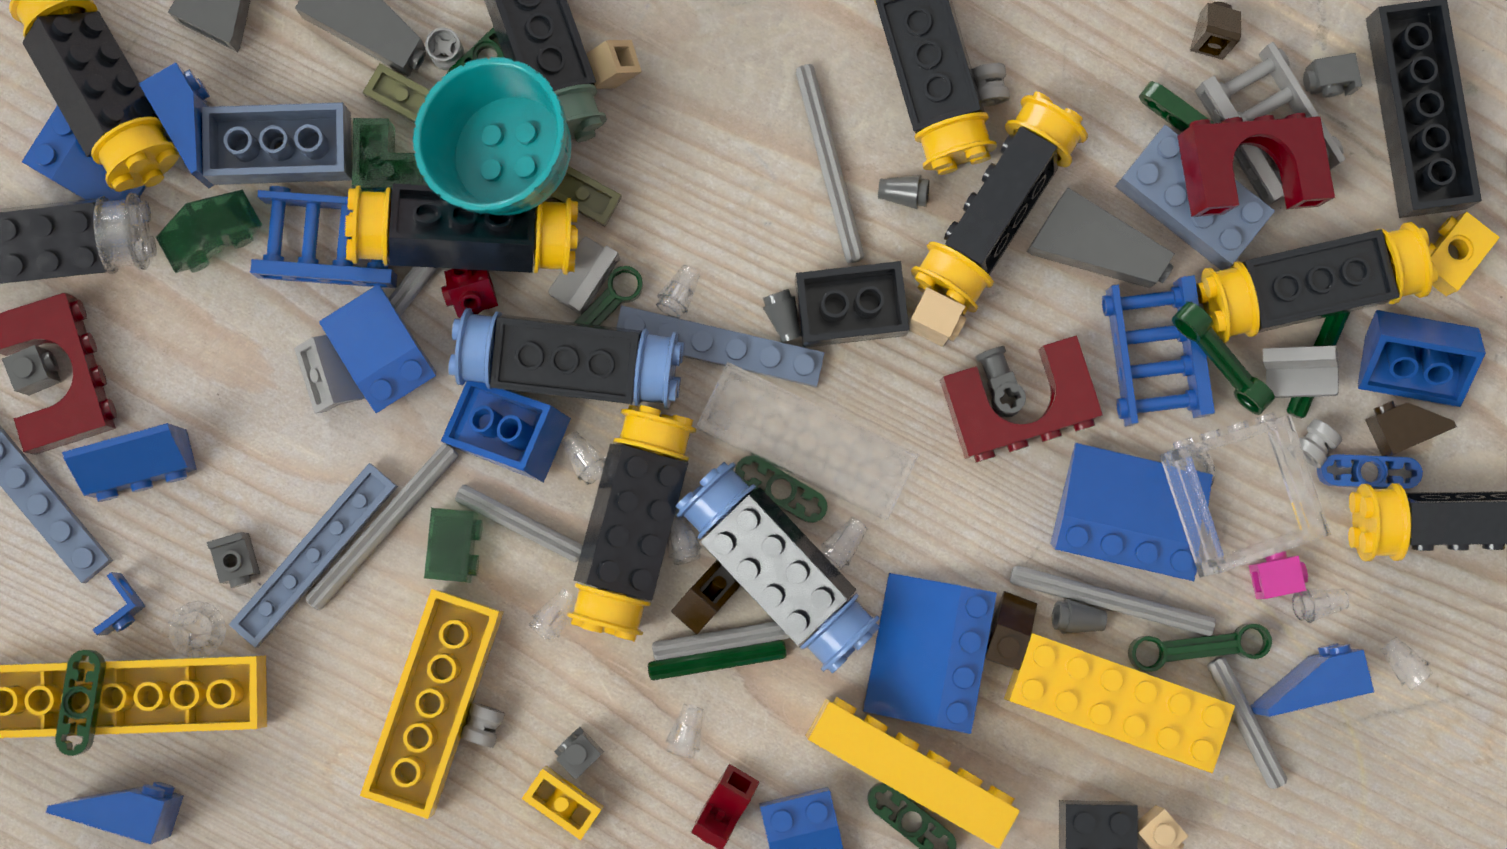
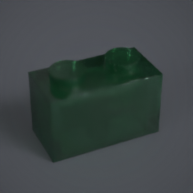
M431 508L424 579L471 583L472 576H477L479 555H474L475 541H481L483 520H477L478 513L474 511Z

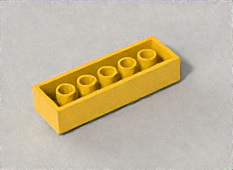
M431 589L360 793L361 797L426 819L435 814L461 738L460 735L469 715L471 703L474 701L496 637L503 611L438 589Z
M1033 633L1031 634L1020 669L1013 670L1004 696V700L1212 774L1235 708L1233 704Z
M836 696L834 702L825 699L805 735L809 741L998 849L1001 847L1020 812L1019 809L1012 805L1015 800L1013 797L992 785L988 791L980 787L983 780L961 767L957 773L950 770L951 762L931 750H928L926 755L917 751L920 744L900 732L897 733L896 737L886 733L888 726L867 714L863 720L854 715L857 708Z

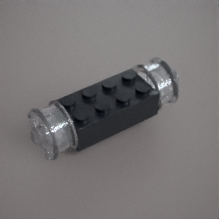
M129 193L126 199L110 201L106 196H100L97 199L0 209V284L106 272L114 274L118 272L120 267L136 266L141 271L146 270L150 263V257H154L157 254L156 241L154 236H150L148 222L151 220L149 203L141 201L136 193Z

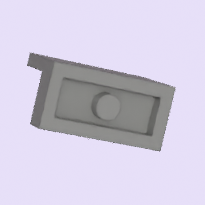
M583 237L577 249H575V272H568V275H564L563 271H561L548 290L549 295L581 315L589 307L619 261L618 252L607 245L604 248L590 238Z
M327 335L312 337L294 348L315 414L327 412L342 403L359 401L365 398Z
M1336 346L1263 348L1266 385L1273 391L1275 398L1337 396L1339 394V367Z

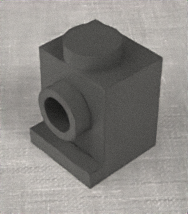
M1356 53L1315 59L1305 68L1306 71L1303 74L1304 87L1307 92H1310V95L1322 93L1323 97H1333L1345 93V96H1348L1362 87Z
M239 532L206 542L212 554L219 583H229L231 588H236L252 583L250 577L260 574L249 533ZM233 554L237 557V564L235 567L230 568L227 558Z
M580 726L554 751L559 756L556 760L575 780L604 753Z

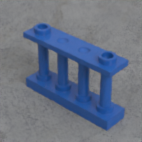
M270 186L269 191L258 190V198L265 204H271L267 255H263V260L251 259L250 273L258 279L374 287L379 284L381 288L396 289L398 275L392 269H388V266H384L383 260H371V262L367 263V268L353 267V262L346 260L347 239H352V237H345L346 215L353 212V210H348V197L291 193L290 188L283 186ZM286 206L306 207L302 256L298 257L297 262H285L284 257L281 256ZM320 208L341 210L336 260L332 261V265L319 264V260L316 259Z
M1195 275L1180 277L1173 282L1174 287H1171L1170 291L1121 297L1119 285H1112L1105 291L1106 295L1102 296L1104 316H1109L1121 397L1116 400L1117 414L1119 419H1124L1125 427L1138 423V413L1187 408L1188 411L1192 410L1193 418L1207 417L1215 414L1207 355L1195 341L1185 337L1174 325L1125 331L1123 311L1172 305L1173 308H1177V311H1179L1186 302H1192L1199 306ZM1172 339L1182 342L1184 355L1179 360L1130 365L1128 345ZM1179 373L1187 376L1189 390H1186L1185 394L1135 400L1132 379Z

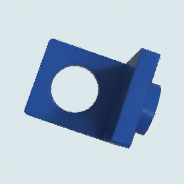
M111 572L107 577L127 604L93 629L97 636L108 635L114 630L118 633L126 629L135 621L133 616L146 607L122 573Z

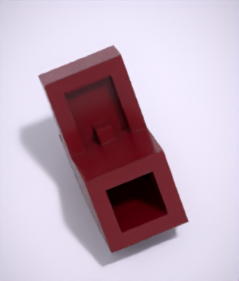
M729 763L699 813L690 833L717 849H723L739 818L750 803L760 781Z

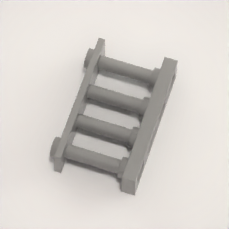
M1274 42L1268 44L1258 54L1263 62L1226 83L1218 82L1214 75L1202 82L1195 90L1214 123H1221L1223 120L1233 117H1242L1243 121H1253V119L1267 115L1286 103H1289L1294 113H1305L1306 117L1319 116L1289 68L1290 63L1286 53L1282 49L1277 48ZM1270 73L1281 91L1243 113L1237 112L1230 102L1231 95ZM1321 120L1331 170L1345 160L1343 156L1344 150L1340 141L1335 136H1331ZM1239 145L1234 156L1260 199L1267 205H1270L1283 197L1280 172L1271 169L1266 160L1268 153L1256 146Z

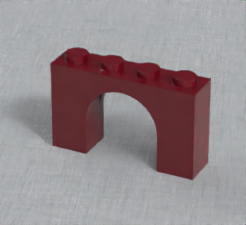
M1295 113L1286 116L1284 119H1275L1274 115H1264L1253 119V121H1243L1242 117L1225 119L1221 123L1211 124L1210 119H1201L1191 122L1189 124L1190 127L1177 136L1191 217L1224 215L1239 206L1233 171V158L1239 145L1256 146L1268 153L1275 161L1281 176L1286 210L1319 207L1335 198L1320 116L1306 117L1305 113Z
M65 292L0 313L1 355L8 356L33 345L57 344L67 353L73 367L71 386L59 402L50 407L13 418L23 452L34 455L116 429L113 419L117 418V412L110 398L107 399L103 387L107 385L106 376L100 365L97 366L93 354L97 352L96 343L90 332L87 333L83 320L87 319L86 310L80 299L77 300L76 297Z
M1077 335L1043 345L1038 350L1050 386V401L1045 413L1032 423H1011L1002 419L993 411L988 402L977 366L943 376L940 379L965 459L974 457L976 463L996 457L994 450L1007 447L1009 452L1028 447L1027 440L1040 436L1042 442L1061 437V430L1074 426L1075 432L1095 426L1094 419L1103 416Z

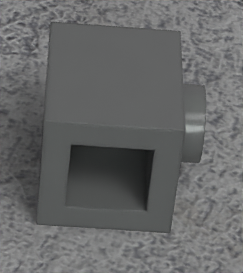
M33 345L2 358L15 392L30 396L61 383L57 372L59 370L57 360L49 350Z

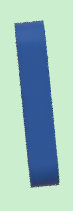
M1334 454L1327 456V460L1322 467L1317 468V476L1323 484L1330 487L1358 488L1361 484H1370L1375 489H1387L1390 484L1398 483L1404 489H1409L1420 483L1423 471L1421 465L1410 457ZM1335 461L1338 468L1352 467L1351 474L1337 475L1336 480H1334L1333 474L1327 472V467L1333 466ZM1366 462L1373 463L1378 469V476L1373 482L1366 481L1361 475V467ZM1404 464L1405 469L1411 471L1412 474L1410 478L1405 479V483L1401 476L1387 477L1388 470L1402 469Z

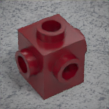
M468 269L444 271L446 286L441 287L447 307L454 306L458 318L462 317L466 308H471L473 314H479L483 310L498 306L495 288L489 271Z

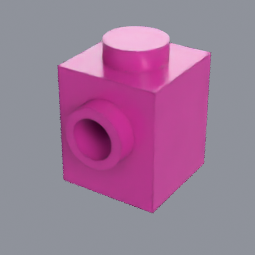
M1286 551L1266 554V562L1248 565L1256 599H1268L1307 591L1305 583L1308 582V572L1304 562H1300L1299 556L1287 557Z

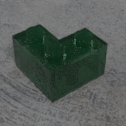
M353 118V189L357 185L361 187L362 191L385 192L387 187H391L392 195L393 184L428 186L417 166L414 155L416 153H395V127L389 118Z
M242 189L186 203L161 230L156 239L175 273L186 270L194 273L206 268L210 264L209 259L224 250L225 247L234 246L235 249L251 243L254 240L253 235L262 226V223Z

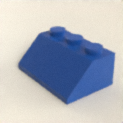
M1376 310L1364 339L1358 389L1461 407L1486 354L1480 330L1476 327Z
M169 423L62 452L64 461L83 495L93 498L97 497L98 502L118 498V491L131 488L132 492L153 488L152 482L166 479V483L184 480L188 478L187 472L197 470L187 429Z

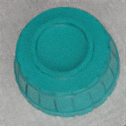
M502 57L476 59L465 63L464 66L460 65L451 70L429 91L425 102L422 103L415 121L416 128H414L413 148L416 151L414 155L421 175L424 176L428 186L437 195H441L440 197L447 202L468 211L494 215H513L528 211L540 205L553 194L562 182L569 166L572 148L571 135L558 96L539 72L536 73V70L519 61L514 62L513 59Z

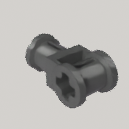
M1000 346L977 355L976 360L981 362L988 379L987 386L992 396V409L1000 417L1009 418L1018 414L1023 408L1026 394L1023 388L1018 385L1014 372L1009 369L1004 356L1006 352L1005 346ZM1005 392L1009 397L1015 396L1016 398L1012 408H1010L1008 403L1002 404L1000 401L1004 397Z

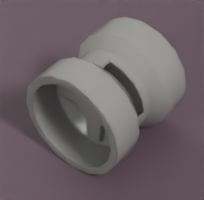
M445 27L437 28L427 36L425 42L426 50L433 64L439 69L449 70L464 55V48L453 30Z
M1003 63L984 64L972 69L983 106L1001 104L1010 99L1009 88L1004 85L1006 69Z
M1314 419L1307 427L1308 434L1303 438H1298L1292 449L1310 465L1321 468L1327 460L1329 450L1336 449L1342 442V438L1332 427L1320 420Z
M472 702L468 712L470 715L469 723L463 727L460 737L482 746L494 748L497 740L495 732L497 726L502 724L505 713L495 708Z

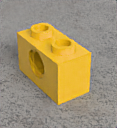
M1468 212L1456 218L1453 216L1447 218L1437 231L1441 236L1434 244L1432 242L1429 243L1428 249L1431 261L1434 262L1438 271V281L1433 283L1432 286L1445 296L1457 292L1500 238ZM1449 244L1457 248L1459 252L1458 260L1450 256L1448 252Z
M548 766L542 768L521 798L579 840L583 838L604 807Z

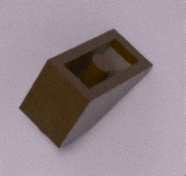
M1224 2L1207 3L1199 14L1190 51L1223 60L1240 41L1241 11L1232 9L1231 5Z
M1393 400L1373 408L1376 415L1365 419L1381 456L1394 455L1457 427L1454 420L1408 402L1395 406Z
M716 560L680 599L671 612L697 635L741 585Z
M1003 591L990 628L985 659L1011 669H1020L1032 634L1037 608L1036 602Z

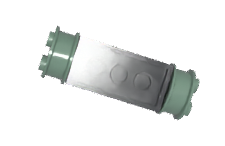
M484 0L504 58L513 59L514 62L519 61L536 70V73L539 72L548 81L563 107L571 140L576 139V142H584L596 136L595 130L607 121L605 113L599 112L594 99L597 94L596 86H594L596 80L567 0Z

